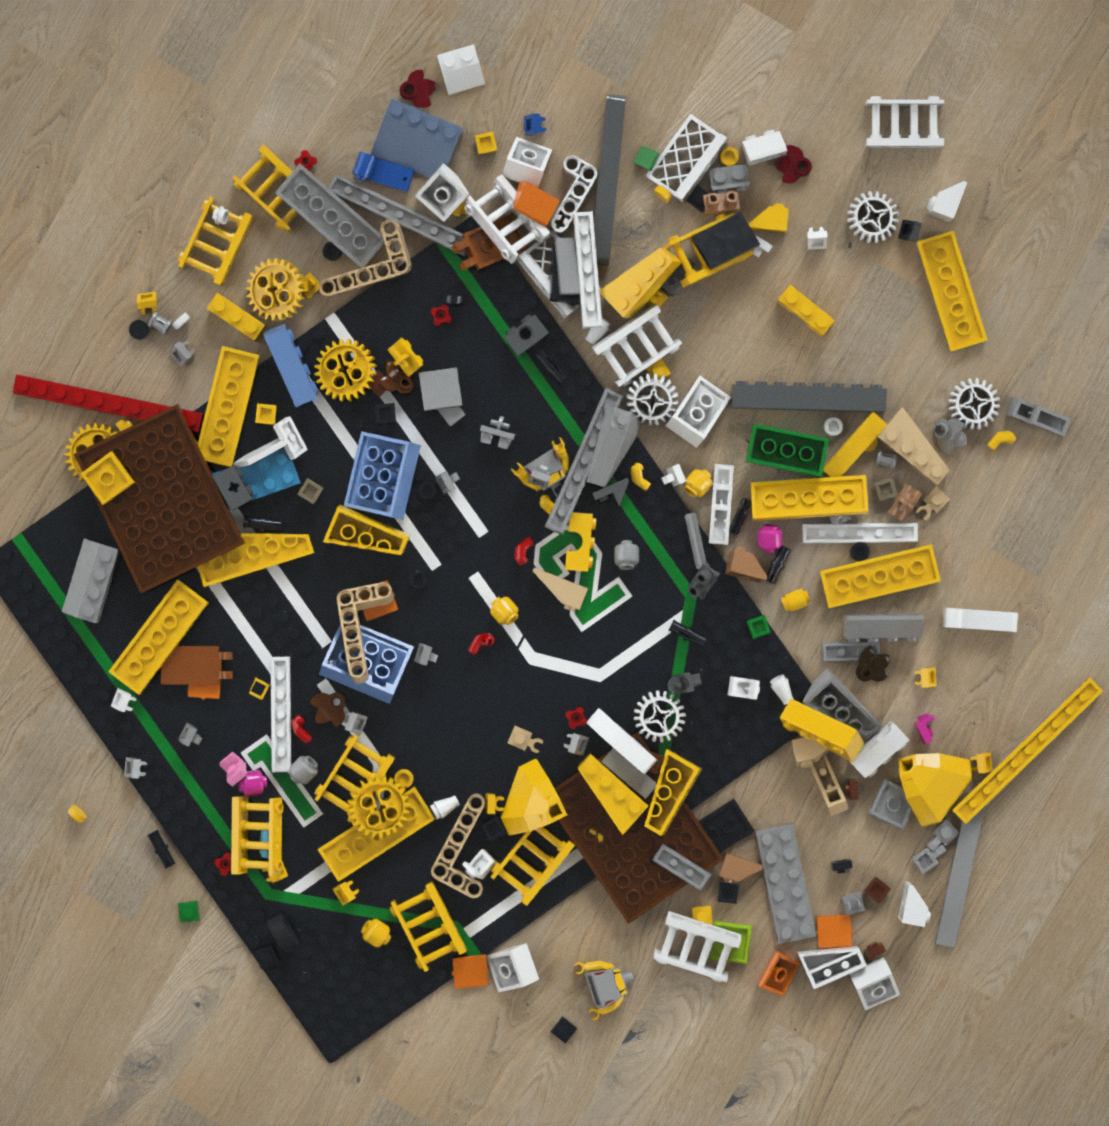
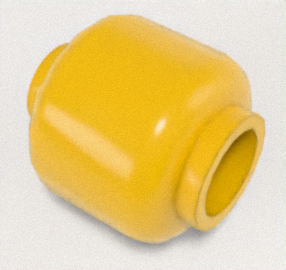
M694 469L687 476L686 482H684L685 491L694 498L703 497L712 487L711 474L705 469L702 471Z
M497 597L491 603L490 614L500 625H510L518 618L519 609L509 597Z
M378 919L368 920L361 930L363 940L374 947L386 945L391 938L389 926Z

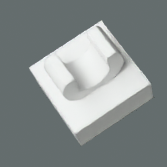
M820 227L818 232H813V229L809 228L807 233L808 250L827 249V231H824L823 227Z
M756 235L760 245L755 248L753 255L759 258L763 250L769 253L773 245Z
M679 464L666 469L668 475L661 478L664 485L672 482L673 487L686 482Z
M118 688L111 706L122 712H125V710L132 711L133 708L127 705L129 700L136 701V698L125 690Z

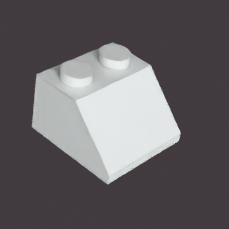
M474 44L437 55L448 95L485 85Z
M773 129L764 132V136L756 138V135L745 138V141L742 142V148L748 166L785 156L787 148L780 131L775 132Z
M516 137L507 157L502 173L503 176L516 182H528L538 188L552 149Z
M443 163L417 192L415 197L444 222L469 193L460 178Z
M963 181L939 192L936 196H932L926 208L929 210L928 215L948 223L952 221L967 182Z
M905 881L898 919L902 923L925 927V924L929 923L931 912L928 911L927 905L910 882Z
M527 943L486 956L498 992L521 988L539 980Z
M884 957L873 960L871 963L866 964V967L849 974L865 1011L900 995Z

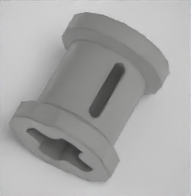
M155 312L148 326L156 328L165 336L173 321H168L161 317L158 312Z
M878 450L874 466L878 467L880 465L894 470L898 455H891Z

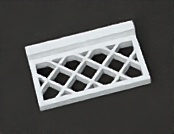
M690 114L646 177L658 186L664 187L671 195L684 204L729 141L723 134H719ZM691 121L698 124V132L688 133L687 126ZM711 133L716 137L711 143L704 144L702 134ZM700 135L701 144L690 146L689 137ZM686 137L688 147L677 149V140ZM702 148L703 155L698 159H692L691 150ZM689 150L690 160L679 162L678 152ZM675 153L677 162L666 164V155ZM691 163L692 170L690 173L681 175L680 165ZM677 166L679 175L668 177L666 168ZM664 168L665 178L656 179L652 176L656 169ZM670 180H680V186L676 192L669 188Z
M550 231L548 238L551 236L554 239L560 238L555 231ZM546 241L543 242V247H538L541 244L536 242L529 249L521 253L516 260L550 301L549 278H551V275L545 274L543 267L544 264L551 265L550 261H544L545 251H551V248H545ZM534 249L542 250V260H534L529 253ZM550 301L564 319L581 306L575 304L572 307L570 303Z

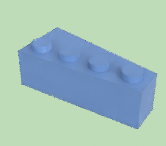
M282 323L264 331V338L295 407L316 399V393L319 392L315 382H311L309 379L310 370L307 364L303 365L301 357L303 355L299 346L295 347L293 342L295 337L292 330L288 329L285 323Z

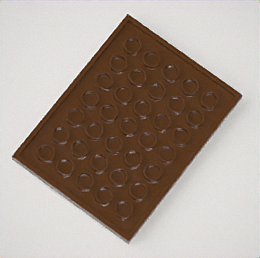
M179 404L74 454L83 472L113 451L135 482L105 505H102L93 491L92 493L140 593L245 544Z
M638 732L632 735L646 750L651 751ZM611 750L606 752L597 760L601 762ZM661 765L657 774L649 771L646 773L656 783L659 779ZM609 769L648 804L646 810L622 835L580 771H578L554 788L567 813V816L558 821L628 924L688 884L652 860L662 843L706 871L724 860L685 801L682 803L664 836H660L645 827L655 788L645 799ZM590 829L596 831V836L590 832ZM598 833L603 836V841L599 842Z

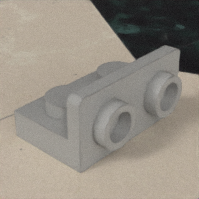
M747 164L708 170L712 193H727L728 190L744 192L751 186Z

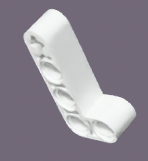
M574 155L566 157L563 164L565 172L576 179L551 221V228L557 234H563L567 231L573 221V213L578 212L597 179L596 168ZM573 160L577 162L578 166L576 169L570 170L567 168V163ZM586 170H591L594 173V177L586 179L583 173ZM576 187H582L585 191L584 194L581 196L575 195L573 191ZM567 203H572L575 206V210L568 213L564 210V206ZM561 212L565 216V219L563 221V225L565 227H560L559 229H557V224L555 222H560V220L562 219V215H559Z
M957 608L943 609L942 627L1017 632L1018 613Z

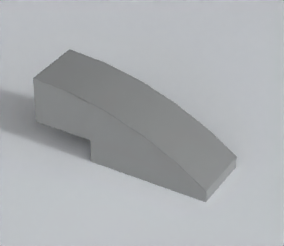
M1014 397L1006 414L1009 417L1063 437L1071 420L1054 411Z

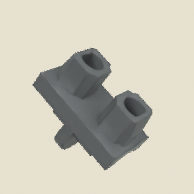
M704 562L688 586L687 592L694 598L704 599L720 573L713 570L707 562Z
M690 672L673 675L668 681L667 686L671 693L680 694L695 691L694 687L702 685L699 673L690 675Z

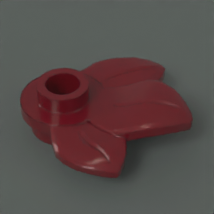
M415 70L409 74L408 80L400 86V95L405 100H411L415 106L426 108L431 106L428 96L436 90L437 83L424 79L423 70ZM407 88L413 89L411 94H407L405 91Z
M787 145L786 156L775 160L774 165L777 170L784 173L782 182L791 184L797 182L800 177L807 176L812 170V164L809 159L804 157L800 148ZM804 164L806 169L801 171L799 165Z

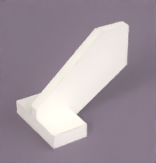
M285 417L273 426L279 438L241 457L233 463L235 468L251 465L282 447L285 448L290 460L296 459L308 449L291 417Z

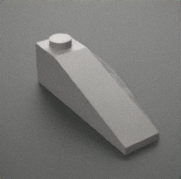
M616 407L605 408L587 479L588 483L606 487L636 439L641 419L637 418L635 414Z
M829 669L825 670L813 681L802 701L806 706L857 729L860 736L869 739L882 727Z

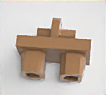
M735 191L703 195L705 215H721L723 213L740 211L738 193Z
M905 484L888 514L905 523L922 493Z

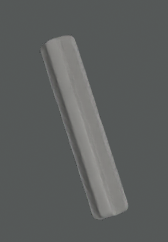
M689 513L685 515L695 566L696 569H700L702 564L706 562L696 513Z

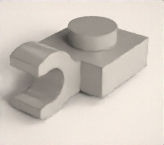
M944 819L931 831L935 836L926 846L932 851L940 843L946 846L959 832L947 819Z
M942 843L933 851L926 847L914 855L912 859L924 874L939 863L936 858L946 852V849Z

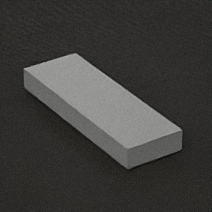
M556 238L555 251L560 295H579L580 287L575 238Z
M880 641L822 642V662L859 661L860 653L868 646H871L874 654L878 655L880 654Z
M612 748L601 761L645 799L656 787L657 783L638 770L615 748Z
M663 843L652 859L700 891H702L711 876L709 872Z

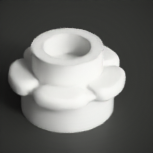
M220 206L218 209L216 208L212 216L215 223L224 225L228 220L229 211L224 209L223 206Z

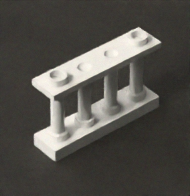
M881 96L870 97L865 102V106H872V135L865 140V148H943L944 138H939V135H937V106H943L944 100H939L937 96L928 97V100H882ZM880 106H891V135H889V138H882V135H880ZM899 106H910V135H908V138H901V135H899ZM918 106H930V135H928V138H920V135H918Z
M502 174L496 178L492 191L477 201H474L471 196L467 197L463 206L467 214L476 220L498 247L503 258L512 264L518 256L516 251L532 240H537L539 244H542L546 241L550 232L546 227L513 209L516 190ZM501 196L506 204L487 216L480 207L495 197ZM508 211H513L518 219L499 231L492 222ZM525 225L530 233L513 245H510L505 236L519 226Z
M656 304L650 306L591 347L595 354L599 355L601 353V355L606 357L619 377L615 381L619 387L621 385L625 387L633 381L631 378L666 354H673L680 349L681 340L677 338L673 341L658 319V313L661 310ZM647 321L649 323L652 322L667 345L658 352L642 330V324ZM631 332L637 334L651 355L650 358L642 363L626 340V336ZM615 343L621 345L635 366L628 373L624 372L610 351L611 346Z
M668 911L665 925H668L669 930L662 950L655 949L653 959H656L661 964L668 963L711 977L716 982H727L728 972L724 971L731 948H739L741 934ZM681 929L688 934L681 954L677 956L669 953L676 930ZM699 935L705 937L706 941L699 961L695 962L687 958L694 937ZM715 941L721 942L724 945L717 968L705 965L712 944Z

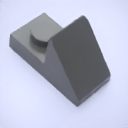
M625 478L592 493L595 501L599 499L600 502L611 498L609 494L613 493L620 507L629 480Z

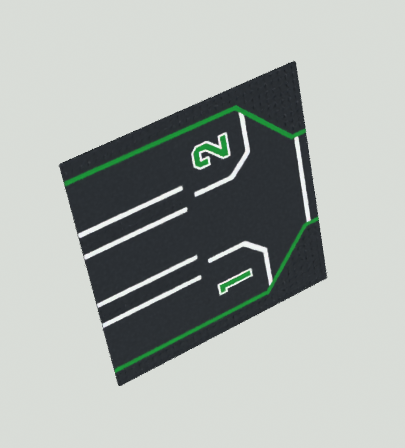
M470 216L453 229L464 234L480 227V225ZM435 242L410 258L412 268L409 273L375 283L293 341L295 347L299 346L303 357H301L303 365L307 364L311 374L308 375L310 381H314L319 392L316 393V399L295 407L273 356L257 366L234 462L279 438L273 427L274 425L255 423L257 404L277 406L275 424L290 416L308 450L296 459H293L301 484L250 501L234 511L229 510L240 533L308 534L314 549L313 554L207 587L203 586L198 567H195L140 593L120 552L99 623H93L62 612L84 538L119 549L89 486H86L0 547V597L123 772L125 771L126 757L141 759V761L147 763V765L140 766V772H145V776H139V779L128 777V779L257 962L254 951L273 944L280 962L264 968L263 971L328 1063H333L454 978L451 973L453 971L452 958L488 954L596 878V875L576 846L573 847L527 906L521 902L522 896L517 889L499 875L492 879L491 875L493 873L491 871L483 880L475 877L483 885L482 894L477 898L468 897L436 880L431 874L433 864L472 794H481L484 799L485 793H493L495 797L502 796L504 800L497 801L496 805L497 807L504 808L519 766L536 758L555 788L579 771L577 767L590 753L598 759L613 748L587 723L586 725H579L575 729L570 728L569 719L565 716L567 711H574L577 707H581L584 710V718L588 721L599 708L632 736L636 732L639 733L643 728L642 726L636 728L635 724L640 723V720H634V717L640 714L635 713L634 709L641 710L637 702L645 703L642 699L643 696L648 700L650 699L649 692L653 694V697H656V691L659 690L660 696H663V692L667 691L666 697L669 698L674 693L669 691L667 684L673 675L690 672V675L699 673L702 685L695 686V691L676 693L672 699L673 702L676 699L680 700L676 704L677 707L680 705L684 706L682 710H679V713L686 714V716L680 717V720H684L685 724L678 723L682 731L675 729L674 731L677 733V736L674 737L670 733L671 740L668 741L666 736H663V742H660L657 736L656 741L653 742V735L646 739V731L640 734L652 752L665 757L666 749L702 768L684 800L690 810H692L799 735L798 732L794 730L791 732L783 727L780 716L787 704L784 705L773 691L770 681L777 676L784 675L785 678H788L794 700L802 704L812 685L770 625L771 633L755 639L752 638L746 621L759 617L762 613L735 576L725 574L727 563L715 546L709 543L708 536L699 524L706 562L713 570L719 572L720 575L704 599L694 598L687 592L688 586L699 570L695 566L685 515L691 512L670 483L664 485L661 478L665 475L637 436L606 485L607 487L628 478L629 482L620 507L613 493L609 494L611 498L600 502L599 499L595 501L592 493L605 487L588 483L586 480L573 512L593 514V518H596V528L591 530V537H595L594 549H590L589 556L593 557L592 568H588V572L565 570L566 551L580 549L583 543L582 537L576 532H568L569 521L562 535L545 528L544 526L550 514L541 508L540 498L543 495H548L555 504L557 497L551 488L545 491L542 489L536 491L524 485L518 476L511 471V468L517 471L519 469L517 463H520L523 467L553 449L552 441H554L555 445H558L561 442L560 438H562L569 457L570 469L604 389L515 262L511 264L508 260L503 259L478 271L476 266L462 271L459 264L469 259L467 254L466 256L458 253L454 254L452 250ZM403 263L398 269L400 271L405 270L406 263ZM444 295L464 296L463 303H445ZM447 305L452 321L450 323H441L440 326L434 325L431 309ZM530 314L531 317L536 315L549 332V335L518 357L504 339L507 336L505 332L513 326L519 327L522 324L521 320ZM523 329L520 332L522 339H529L531 336V332L528 329ZM400 338L408 340L411 344V350L423 360V366L414 372L412 376L414 388L408 394H402L397 390H386L379 397L371 389L364 388L365 395L358 393L359 399L352 396L351 401H348L346 397L344 401H340L338 396L334 400L332 394L330 396L325 394L327 389L324 391L320 389L323 384L316 383L320 377L314 375V373L319 372L314 365H320L316 358L323 357L320 351L326 353L327 349L325 346L327 345L332 348V341L339 345L340 339L345 344L347 339H350L352 344L356 340L359 342V346L365 345L364 351L369 349L371 351L369 356L375 358L371 363L377 365L372 371L377 372L379 370L384 376H387L385 369L386 361H396L387 349ZM542 348L553 361H557V365L568 376L560 385L549 373L544 371L545 368L534 357ZM350 353L347 356V362L354 360V353ZM339 355L338 358L344 367L343 373L347 375L349 384L352 386V380L347 373L349 368L343 364L342 357ZM332 361L330 363V370H333L337 367V361ZM457 367L462 406L460 408L465 413V416L451 427L438 410L424 411L419 380L420 372ZM360 370L354 373V379H359L362 376V371ZM340 378L337 381V387L343 386L344 378ZM402 381L403 386H408L407 382ZM207 401L206 403H204L202 406H200L199 408H197L196 410H194V412H199V413H203V414H204L203 420H202V425H203V421H204V417H205V413H206L208 401ZM395 403L396 423L377 424L375 405ZM500 416H503V422L510 424L508 430L501 428V431L515 434L514 441L511 440L507 450L498 447L499 436L493 435L490 445L480 442L481 425L497 429V426L490 425L491 419L499 421ZM192 431L198 443L200 433ZM361 431L421 445L403 520L347 507L410 534L411 536L402 555L323 542L339 505L344 506ZM206 461L212 473L229 468V466ZM635 463L643 465V478L651 483L646 491L631 480L630 470ZM445 471L448 472L449 476L457 472L460 479L453 483L455 488L443 494L435 477ZM566 477L560 481L562 485ZM307 478L324 488L315 504L298 495ZM426 481L434 483L437 487L436 497L429 501L423 500L418 494L420 484ZM244 516L258 518L266 516L267 519L283 520L282 532L243 528V522H247L244 520ZM530 537L534 545L526 550L527 563L519 565L514 559L515 547ZM623 540H630L632 544L639 547V563L634 569H620L614 562V548L616 545L621 544ZM537 568L588 588L580 610L575 609V612L565 609V604L557 599L533 572V569ZM417 570L423 571L428 577L426 587L420 590L412 588L409 584L410 574ZM177 580L183 582L209 602L177 646H220V652H233V660H222V671H233V679H221L220 699L206 698L202 700V698L188 697V685L161 684V668L140 695L108 672ZM388 580L395 594L394 599L398 610L369 621L366 620L363 610H359L358 615L360 625L414 647L390 704L319 675L322 663L341 623L337 604L338 593L342 590L376 584ZM497 597H509L518 607L519 616L512 624L500 625L490 614L491 603ZM345 599L342 603L347 604L351 599ZM349 616L346 619L352 621L354 617ZM673 620L688 628L692 627V630L707 636L708 638L703 648L688 640L684 641L681 636L668 631ZM530 623L532 625L507 670L517 676V679L504 673V670ZM489 633L494 637V643L491 646H481L476 655L468 651L476 635ZM420 643L432 647L431 653L438 655L436 662L428 660L427 665H422L414 661ZM271 657H290L291 721L297 715H300L305 720L304 724L301 725L302 728L312 736V739L305 744L295 735L291 724L292 764L300 756H310L318 764L317 775L305 785L293 782L290 778V772H272ZM730 676L758 680L760 691L757 699L729 696ZM255 678H258L270 685L262 700L249 694L251 690L255 694L261 696L266 687L265 685L257 681L252 687ZM118 688L125 690L136 698V701L129 700L127 705L133 708L132 711L125 710V712H122L111 706ZM339 692L346 698L345 714L346 712H355L368 717L357 741L381 757H387L388 754L395 757L385 774L386 781L390 777L394 779L395 774L399 770L407 769L413 774L414 780L410 787L405 788L404 793L415 786L429 809L433 802L454 795L460 804L443 819L433 820L339 882L317 849L353 827V824L347 820L349 817L346 811L321 796L318 802L314 800L317 796L314 792L320 784H325L347 748L345 745L350 735L354 737L356 733L345 730L346 727L342 723L336 727L331 720L326 723H316L315 717L318 707L313 706L310 701L319 693L331 695L332 693ZM338 698L333 700L334 705L338 706L340 704ZM657 701L661 710L673 708L666 701ZM651 703L644 711V719L653 714ZM655 707L657 712L653 719H658L663 726L664 719L662 717H665V714H661L657 707ZM675 713L666 719L668 729L675 722ZM345 715L343 722L348 723L350 717ZM186 723L193 725L197 729L196 734L202 737L199 745L191 741L188 747L178 740ZM658 723L646 725L654 732H663ZM514 726L531 732V739L539 738L543 741V744L539 742L534 743V748L539 750V753L533 752L529 746L524 751L508 744ZM575 733L589 737L583 756L568 752V748L564 747V744L570 745L571 738L567 737V734ZM353 747L347 755L348 759L371 773H377L380 768L377 762ZM231 752H234L246 763V771L259 770L267 778V787L264 788L261 795L248 796L249 803L269 804L270 798H282L284 806L282 812V862L288 876L277 882L266 881L269 878V874L267 871L263 872L262 869L248 868L247 873L238 875L231 874V871H229L224 876L220 873L221 871L218 866L215 865V860L222 858L225 853L232 855V797L245 796L243 792L239 791L238 782L233 787L227 782V772L220 767V762ZM343 764L336 773L359 788L361 787V780L367 783L366 778ZM331 780L326 788L327 791L348 803L347 800L353 799L349 790ZM374 791L373 797L377 804L376 809L379 810L381 804L378 802L376 792ZM382 791L380 798H386L389 791ZM477 797L473 798L471 805L478 808L482 805V801ZM484 805L453 867L466 873V868L462 864L464 862L470 863L481 849L486 850L496 862L501 864L524 833L514 835L505 833L489 841L481 824L497 815L501 820L503 811L495 810V814L485 813ZM249 810L248 821L269 822V811ZM468 814L464 815L462 822L469 825L473 822V818ZM558 820L543 826L561 842L572 841ZM248 830V841L260 842L261 830ZM535 830L527 837L529 841L549 857H555L559 852L556 850L557 847ZM459 831L455 832L453 839L457 842L462 841L464 835ZM523 845L515 852L518 857L537 872H543L546 869L545 862ZM450 848L444 851L446 858L450 859L455 855L454 851ZM248 849L249 861L269 862V858L261 857L258 849ZM511 860L503 867L506 872L525 887H531L534 884L533 877ZM443 866L435 868L437 875H444L446 872ZM460 875L452 877L454 884H461L463 881ZM353 881L349 886L350 890L353 892L358 889L359 892L354 895L355 899L342 905L332 889L343 882ZM433 881L467 951L459 955L458 951H452L428 963L429 970L425 972L423 968L419 969L415 961L418 957L398 917L394 918L389 907L392 906L391 901L396 900L399 905L423 893L427 889L425 885ZM477 884L469 886L471 893H478L480 890ZM427 899L402 911L406 922L432 910V907L435 905L432 899ZM278 914L284 916L299 942L296 947L288 952H285L280 947L267 924L270 919ZM436 916L410 930L414 939H417L441 927L443 921L441 917L437 918ZM378 919L389 926L391 938L386 945L374 947L363 940L361 930L368 920ZM443 934L418 947L424 957L450 944L452 939L449 934Z

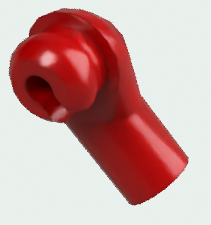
M530 537L515 547L514 559L519 565L527 563L526 550L534 545Z
M489 633L476 635L468 651L476 655L481 646H491L495 641L494 637Z
M297 715L291 721L294 733L307 744L312 739V736L301 726L305 720L300 715Z

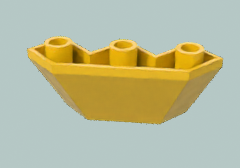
M940 753L914 754L898 759L900 779L906 799L923 827L940 823L972 779L971 761L969 759Z
M536 758L519 766L501 815V820L508 835L530 832L567 816L551 781Z

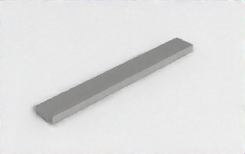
M337 174L334 175L328 187L338 197L386 220L397 221L401 227L452 250L451 246L463 240L462 233ZM465 249L458 252L462 256L467 254Z
M605 388L544 526L545 528L561 535L564 533L589 475L605 408H618L623 395Z
M985 806L967 824H964L961 820L936 936V944L955 948Z

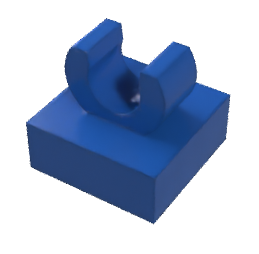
M540 114L524 116L525 136H532L546 131V128H541V122L545 121L546 118L540 117Z

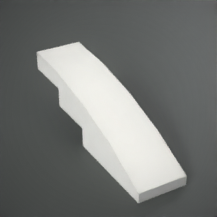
M714 464L709 543L728 545L734 465Z
M598 708L586 722L643 774H646L657 761L653 755L601 709Z

